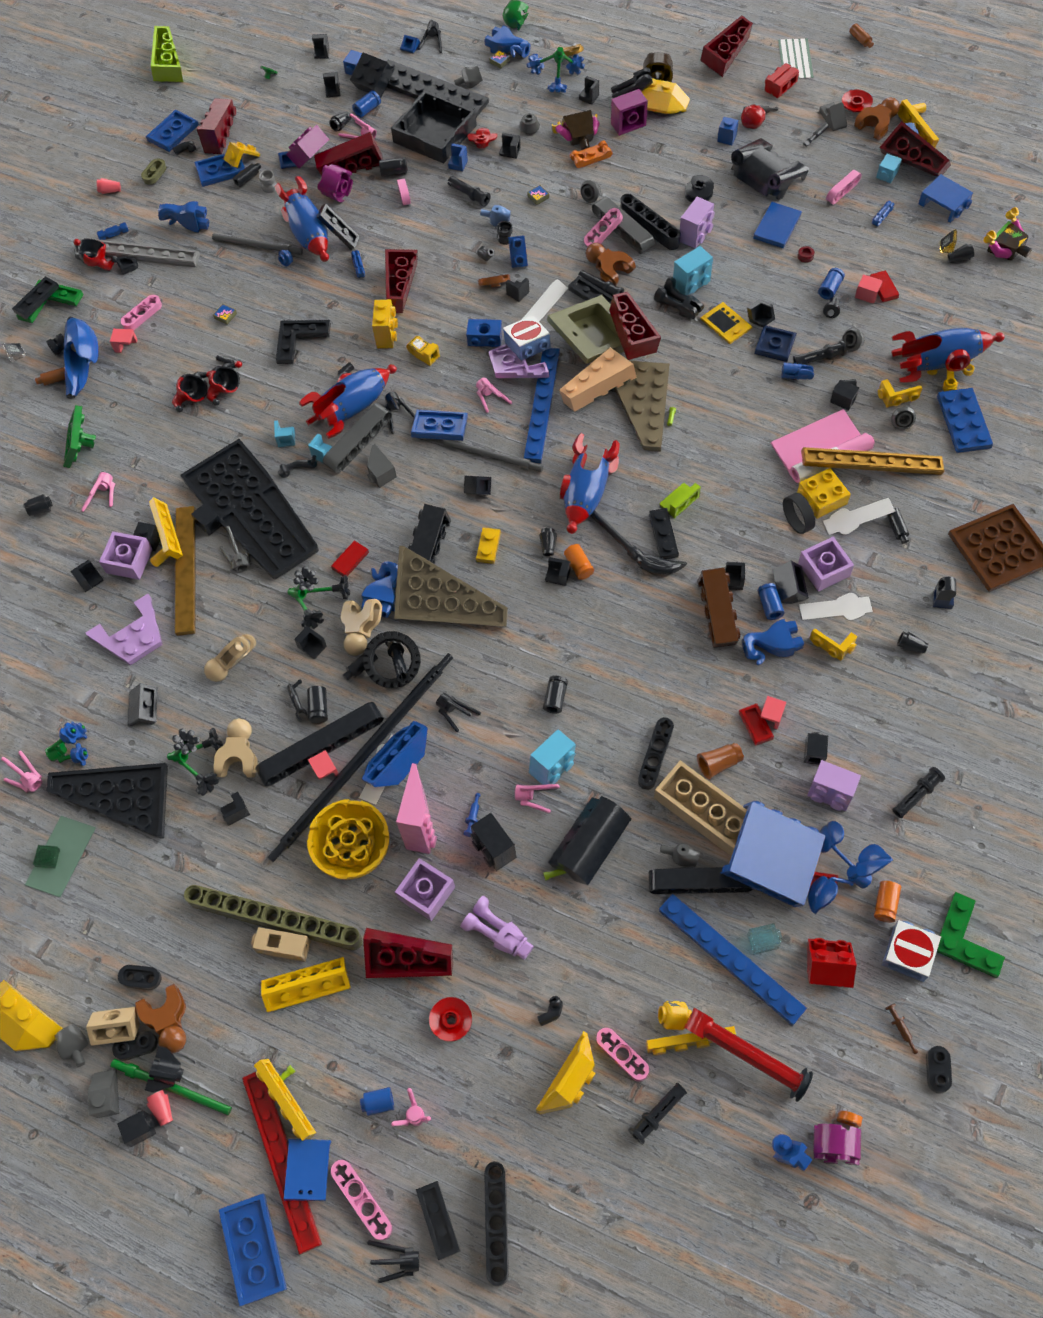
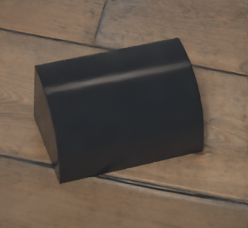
M790 560L773 569L781 603H798L809 598L801 565Z

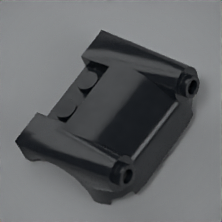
M762 138L733 151L731 154V161L733 163L731 170L734 171V176L766 197L768 194L777 196V200L783 199L788 187L794 180L801 177V180L804 181L810 169L799 161L790 163L789 160L782 159L776 152L771 151L773 145Z

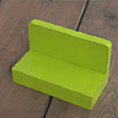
M682 483L660 502V507L662 509L667 508L668 513L673 518H676L699 498L701 486L694 483L689 487L687 484Z

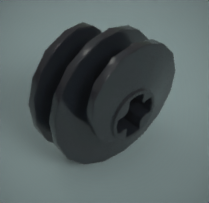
M705 175L693 176L691 181L685 186V198L690 202H693L696 197L709 201L713 196V181Z

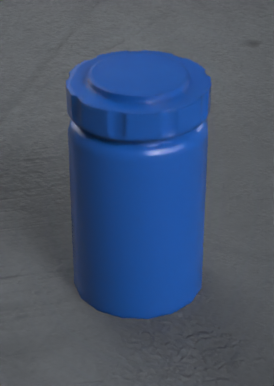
M372 90L352 105L353 111L359 118H362L380 105L381 99Z
M835 267L829 270L818 289L820 297L826 300L834 297L845 278V274L841 269Z
M768 583L760 586L757 591L766 619L776 620L781 618L785 612L776 585Z

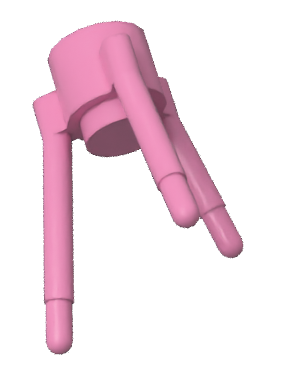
M350 114L355 123L362 127L361 135L371 132L375 139L376 129ZM339 133V134H338V135L341 136V137L351 138V139H354V138H356V137H359V136L349 135V134H342V133Z
M481 378L476 383L478 389L476 393L480 397L486 413L489 410L483 395L489 396L493 392L507 403L512 404V401L496 389L487 378Z
M106 472L99 473L97 481L81 509L82 512L89 505L97 489L101 491L109 489V507L113 506L115 483L112 482L113 477Z
M22 751L18 753L31 773H24L12 762L2 757L1 760L21 776L20 781L22 784L8 778H4L5 782L21 788L26 793L29 791L34 792L41 786L42 776L35 770Z
M558 784L516 785L515 800L521 801V806H529L550 813V809L528 801L533 799L534 790L558 789L560 786Z
M408 1088L407 1092L412 1107L407 1110L405 1120L393 1121L391 1123L392 1126H408L409 1124L419 1126L423 1122L428 1123L431 1120V1117H425L424 1111L417 1106L412 1089Z

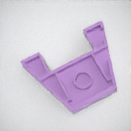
M507 344L488 352L496 378L549 377V371L545 362L528 366L526 359L521 361Z
M149 594L134 602L143 615L142 617L110 637L103 627L98 624L86 632L88 638L94 640L129 665L162 646L155 618L156 615Z

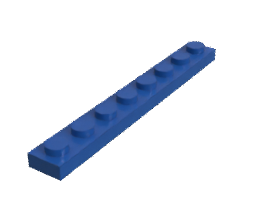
M549 348L542 351L540 363H546L549 377L537 379L524 458L531 460L533 463H542L560 348Z
M674 894L659 908V912L791 1026L805 1012L807 1008Z

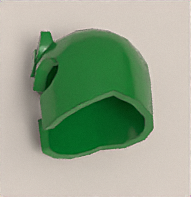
M510 0L503 10L502 17L505 24L510 28H518L517 30L519 31L529 14L527 13L529 6L522 1Z

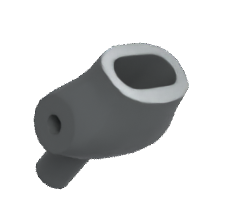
M478 66L463 68L462 77L454 80L455 85L458 86L465 83L468 88H473L483 81Z
M679 844L675 848L661 845L660 853L671 855L673 861L680 866L696 867L700 851L692 849L686 844Z
M72 1024L56 1033V1046L60 1057L63 1060L73 1057L77 1067L83 1066L85 1061L81 1051L88 1045V1040L83 1032L78 1029L77 1025Z

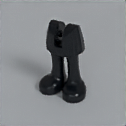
M649 68L638 70L633 73V78L612 86V98L638 89L641 92L653 83L651 70Z
M670 276L666 280L664 288L660 286L655 292L654 301L670 305L680 310L679 315L694 319L704 309L703 303L692 295L687 296L680 293L675 288L676 279Z

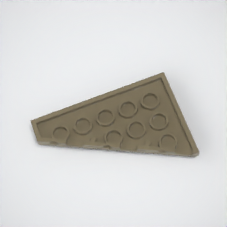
M630 361L634 364L637 378L632 381L629 379L623 382L624 385L619 388L616 386L614 390L622 402V407L625 409L626 415L636 431V436L640 440L643 450L661 452L670 364Z
M399 545L394 619L507 627L508 608L405 546Z

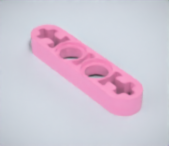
M345 1160L336 1161L331 1167L333 1179L371 1235L378 1240L388 1239L392 1233L391 1222L351 1164ZM340 1165L342 1167L347 1166L345 1173L349 1178L354 1175V1178L349 1180L345 1186L342 1185V1183L346 1182L345 1178L341 1175H336L339 1172L338 1166ZM354 1183H358L361 1187V1192L357 1197H351L349 1194V1187ZM370 1202L374 1205V1212L371 1216L366 1217L362 1213V1207L365 1203ZM379 1213L381 1217L377 1218L379 1223L382 1225L387 1224L385 1235L381 1233L376 1234L378 1227L375 1222H372L371 1225L368 1223L375 1219Z

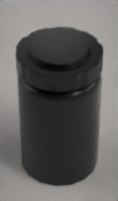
M402 157V159L379 160L381 176L407 174L408 168L405 157Z
M550 676L543 709L549 713L558 714L562 712L568 680L561 676Z
M323 686L309 687L307 689L308 721L314 724L324 723L328 720L327 690Z

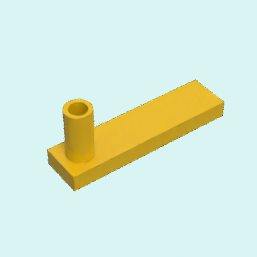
M907 99L902 100L897 115L904 123H915L919 135L936 148L939 138L919 115V113L926 111V104L911 105Z
M153 497L149 504L163 548L150 558V562L153 566L158 567L170 556L178 560L183 554L167 504Z

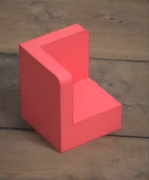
M863 274L855 298L874 303L882 280Z
M113 329L110 343L115 353H121L123 345L137 343V337L133 329Z
M767 696L761 718L775 722L774 729H778L786 702Z
M326 750L308 759L318 779H322L331 773H334L335 777L338 775V771Z

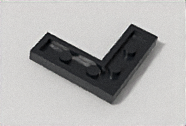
M330 320L280 321L276 363L294 364L297 338L330 337Z

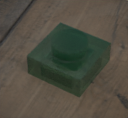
M38 845L33 865L35 867L56 868L60 848L58 846Z

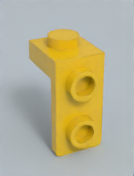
M230 142L223 160L238 168L243 153L260 157V153L256 151V147L250 144L246 146L241 142Z
M886 379L881 381L878 396L888 408L917 400L923 388L919 385L895 392L889 380Z
M814 628L809 639L815 646L821 647L831 657L841 661L847 653L851 654L857 646L855 642L858 636L851 632L839 645Z

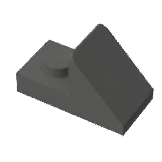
M833 102L820 106L819 112L832 131L847 127L843 102L838 104Z

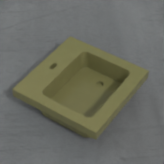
M602 295L552 313L547 317L550 325L586 364L596 360L610 347L619 354L624 352L609 312L611 304Z

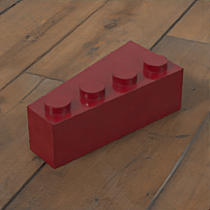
M371 132L314 155L316 168L321 177L325 165L334 164L351 173H357V170L360 169L372 170V167L379 166V160H383L382 153Z
M385 249L386 300L391 299L392 307L395 306L396 313H403L417 267L418 250Z
M629 292L613 295L609 312L627 360L657 353L661 336Z
M366 928L363 937L366 978L452 976V944Z

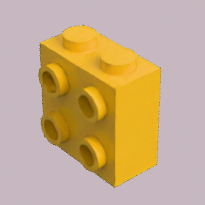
M391 299L374 300L372 328L377 348H393L394 341H397L395 328H398V319L395 318L396 309L395 306L392 307Z
M831 468L799 482L797 493L804 496L810 504L816 519L847 505L851 495Z

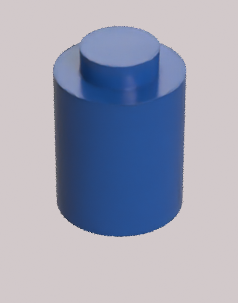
M390 1087L363 1093L364 1098L360 1099L361 1110L366 1112L367 1116L394 1110V1100Z

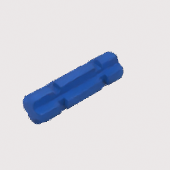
M887 201L872 219L873 225L879 226L893 210L894 202Z
M123 222L119 224L120 226L115 225L106 228L105 231H98L99 240L120 235V232H128L127 224Z
M358 250L352 251L351 257L358 278L365 277L360 253Z

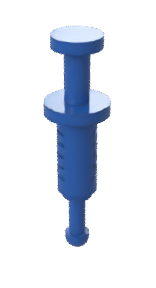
M480 793L475 794V802L471 805L469 817L465 819L468 827L467 830H464L463 834L467 837H471L470 834H472L470 826L478 821L476 818L479 810L478 800Z

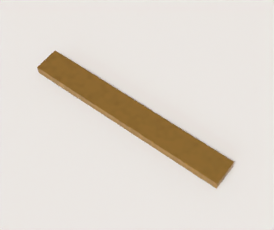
M803 447L801 450L803 466L942 475L945 472L942 456Z
M194 506L176 508V535L183 554L178 560L176 559L175 634L177 636L195 634V521L191 515L195 511Z

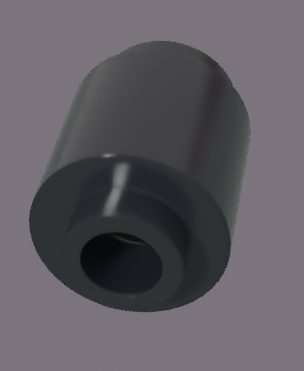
M44 494L31 498L24 503L29 517L32 515L35 517L51 511L53 506L50 497H46Z

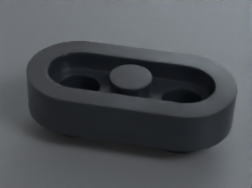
M125 965L118 972L119 983L127 988L153 990L160 985L162 980L161 973L153 967ZM130 974H134L132 980H128ZM154 976V980L148 983V979Z
M141 1031L136 1034L135 1040L115 1042L112 1052L117 1059L127 1061L153 1052L157 1047L158 1040L152 1032ZM147 1038V1043L142 1045V1040ZM126 1045V1049L120 1052L121 1046Z
M934 1046L926 1054L927 1083L932 1091L944 1093L952 1086L951 1056L946 1048ZM937 1053L942 1055V1061L936 1058ZM938 1076L944 1079V1084H940L937 1081Z

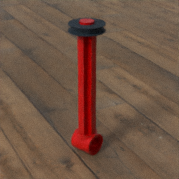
M696 1008L693 1009L684 1025L685 1029L702 1039L710 1040L790 1088V1098L796 1097V1102L802 1099L811 1083L812 1071L808 1073L807 1068H804L801 1073L795 1071L713 1022L714 1019Z

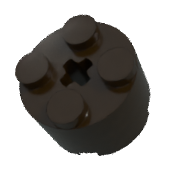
M663 52L649 53L644 60L643 69L649 68L653 79L672 82L673 61L671 56Z

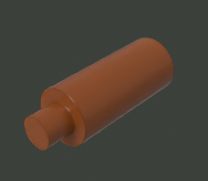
M857 23L851 26L850 34L864 47L868 46L871 48L874 45L872 37Z
M62 367L40 374V377L35 378L36 384L43 383L46 386L65 380V368Z

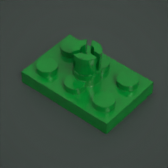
M75 405L68 423L63 467L70 468L72 462H76L81 446L93 448L96 435L87 434L81 428L85 414H82V406Z

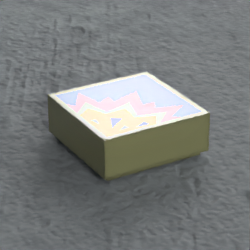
M498 50L489 60L491 64L501 69L510 61V56Z
M541 185L527 192V196L536 205L549 199V193Z
M222 304L213 316L214 319L228 325L237 312L235 309Z

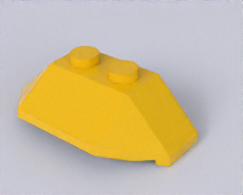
M652 78L653 83L642 91L648 100L647 110L664 114L680 111L686 112L690 101L689 97L676 83Z
M3 979L0 983V1039L14 1051L50 1048L56 1041V1033L63 1028Z
M583 1031L537 1106L536 1112L540 1115L571 1108L574 1103L578 1104L584 1095V1092L581 1091L586 1083L590 1085L596 1073L593 1072L595 1065L586 1032Z

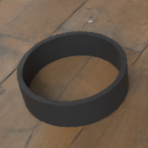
M793 493L783 499V511L790 526L799 534H804L814 529L815 516L805 497L800 493ZM793 502L799 508L803 516L805 525L798 518L794 509Z

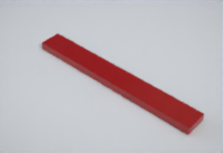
M256 1072L243 1077L242 1080L298 1253L301 1255L321 1246L322 1242L308 1201L284 1200L289 1143L275 1101L269 1096V1089L265 1082L260 1081Z

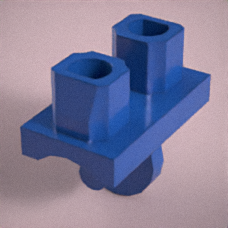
M525 236L508 237L512 268L528 266Z
M784 1134L774 1137L772 1147L775 1155L773 1157L778 1162L788 1164L793 1168L798 1167L804 1171L812 1161L805 1153L808 1147L802 1142L791 1140L790 1137Z

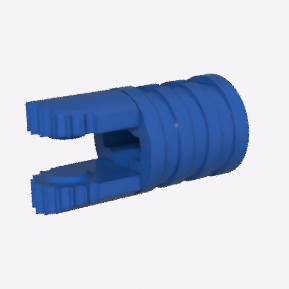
M783 362L781 378L810 380L814 377V368L810 365Z

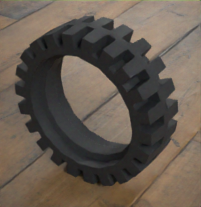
M387 631L378 634L367 644L363 663L366 673L376 684L385 688H399L410 683L415 678L420 668L421 657L416 643L409 636L397 631ZM388 641H396L407 647L411 655V664L407 670L409 678L406 681H403L402 676V682H400L397 678L389 679L383 677L376 671L373 657L376 649L381 644Z

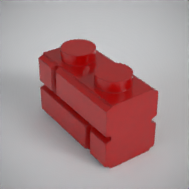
M788 63L777 67L772 75H768L765 79V92L779 98L798 82L799 70Z

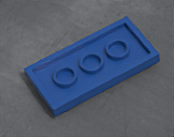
M973 388L938 392L937 399L956 453L992 448L993 442Z
M260 1194L218 1209L239 1306L242 1307L287 1290L265 1194Z

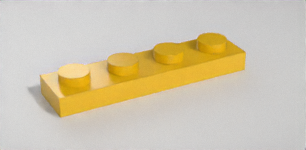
M734 1026L725 1027V1029L736 1035ZM693 1033L647 1040L646 1047L647 1053L653 1052V1055L656 1056L666 1054V1050L675 1049V1052H682L688 1050L689 1046L696 1045L697 1048H706L713 1042L706 1038L702 1039Z
M259 1060L254 1064L257 1070L256 1075L260 1081L265 1082L269 1089V1096L274 1101H277L281 1107L280 1112L282 1116L292 1124L294 1135L302 1141L313 1137L316 1131L270 1060Z

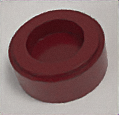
M803 246L798 250L797 257L801 262L808 263L813 260L815 251L809 246Z

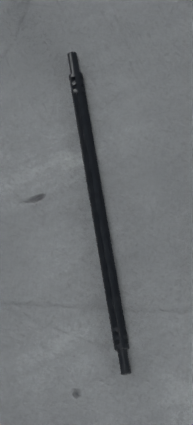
M447 653L437 666L434 665L279 840V845L267 857L271 862H274L286 848L289 849L316 815L330 802L425 692L442 675V670L453 659L451 654Z

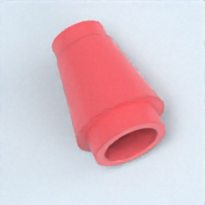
M101 178V180L97 179L98 193L121 192L120 182Z
M164 1090L146 1098L148 1101L146 1105L160 1126L173 1121L168 1094L165 1095Z

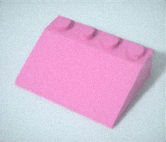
M412 763L396 823L407 850L430 854L431 848H435L437 836H435V829H433V822L431 821L417 765Z

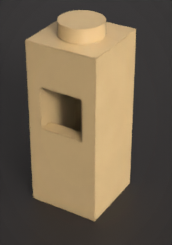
M258 927L257 933H254L251 941L252 948L259 954L306 962L311 943L309 938L304 935Z

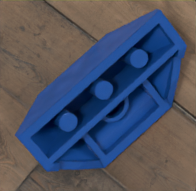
M413 721L410 723V726L404 727L395 733L368 762L362 780L373 787L399 785L410 772L412 763L417 765L424 757L428 728L421 723Z

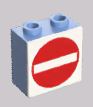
M533 315L503 328L505 343L521 361L551 348L549 332Z
M898 920L893 927L882 966L924 982L930 975L941 936L936 935L931 930L915 927L908 921Z

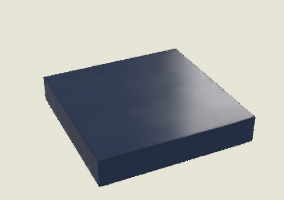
M766 325L762 329L754 354L788 362L797 333Z

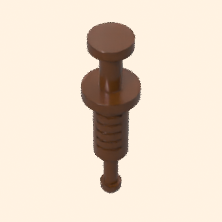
M895 1003L885 1007L894 1018V1021L891 1022L892 1025H896L904 1041L908 1042L913 1050L912 1052L917 1054L918 1050L912 1043V1036L903 1021L905 1017L898 1016L894 1008L896 1006Z

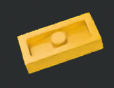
M482 528L476 562L495 564L501 535L500 529Z

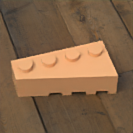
M610 347L559 390L563 403L574 412L592 403L594 398L608 394V391L616 386L617 388L624 385L623 382L629 379L632 381L637 378L634 364Z

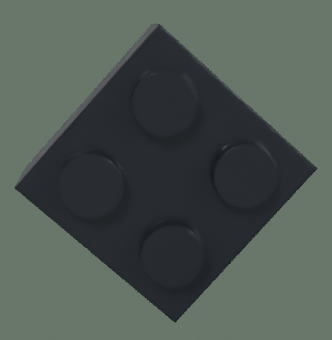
M363 52L350 81L356 88L367 93L373 90L381 98L394 70L388 62Z
M489 813L470 826L472 844L478 852L482 851L483 859L489 868L493 866L498 871L517 858L515 844L492 813Z

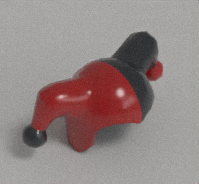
M84 238L82 242L79 239H74L73 241L75 245V258L81 260L87 266H98L110 271L114 263L118 261L116 256H112L110 261L105 259L106 245L101 241Z
M241 361L225 363L222 366L214 367L210 371L208 377L210 386L206 397L213 405H219L220 401L216 397L220 393H232L238 389L240 377L234 368H241Z
M197 371L194 374L188 373L179 377L176 383L177 392L172 399V404L177 412L183 411L181 406L183 402L187 400L199 402L205 398L208 387L204 379L209 377L210 371Z

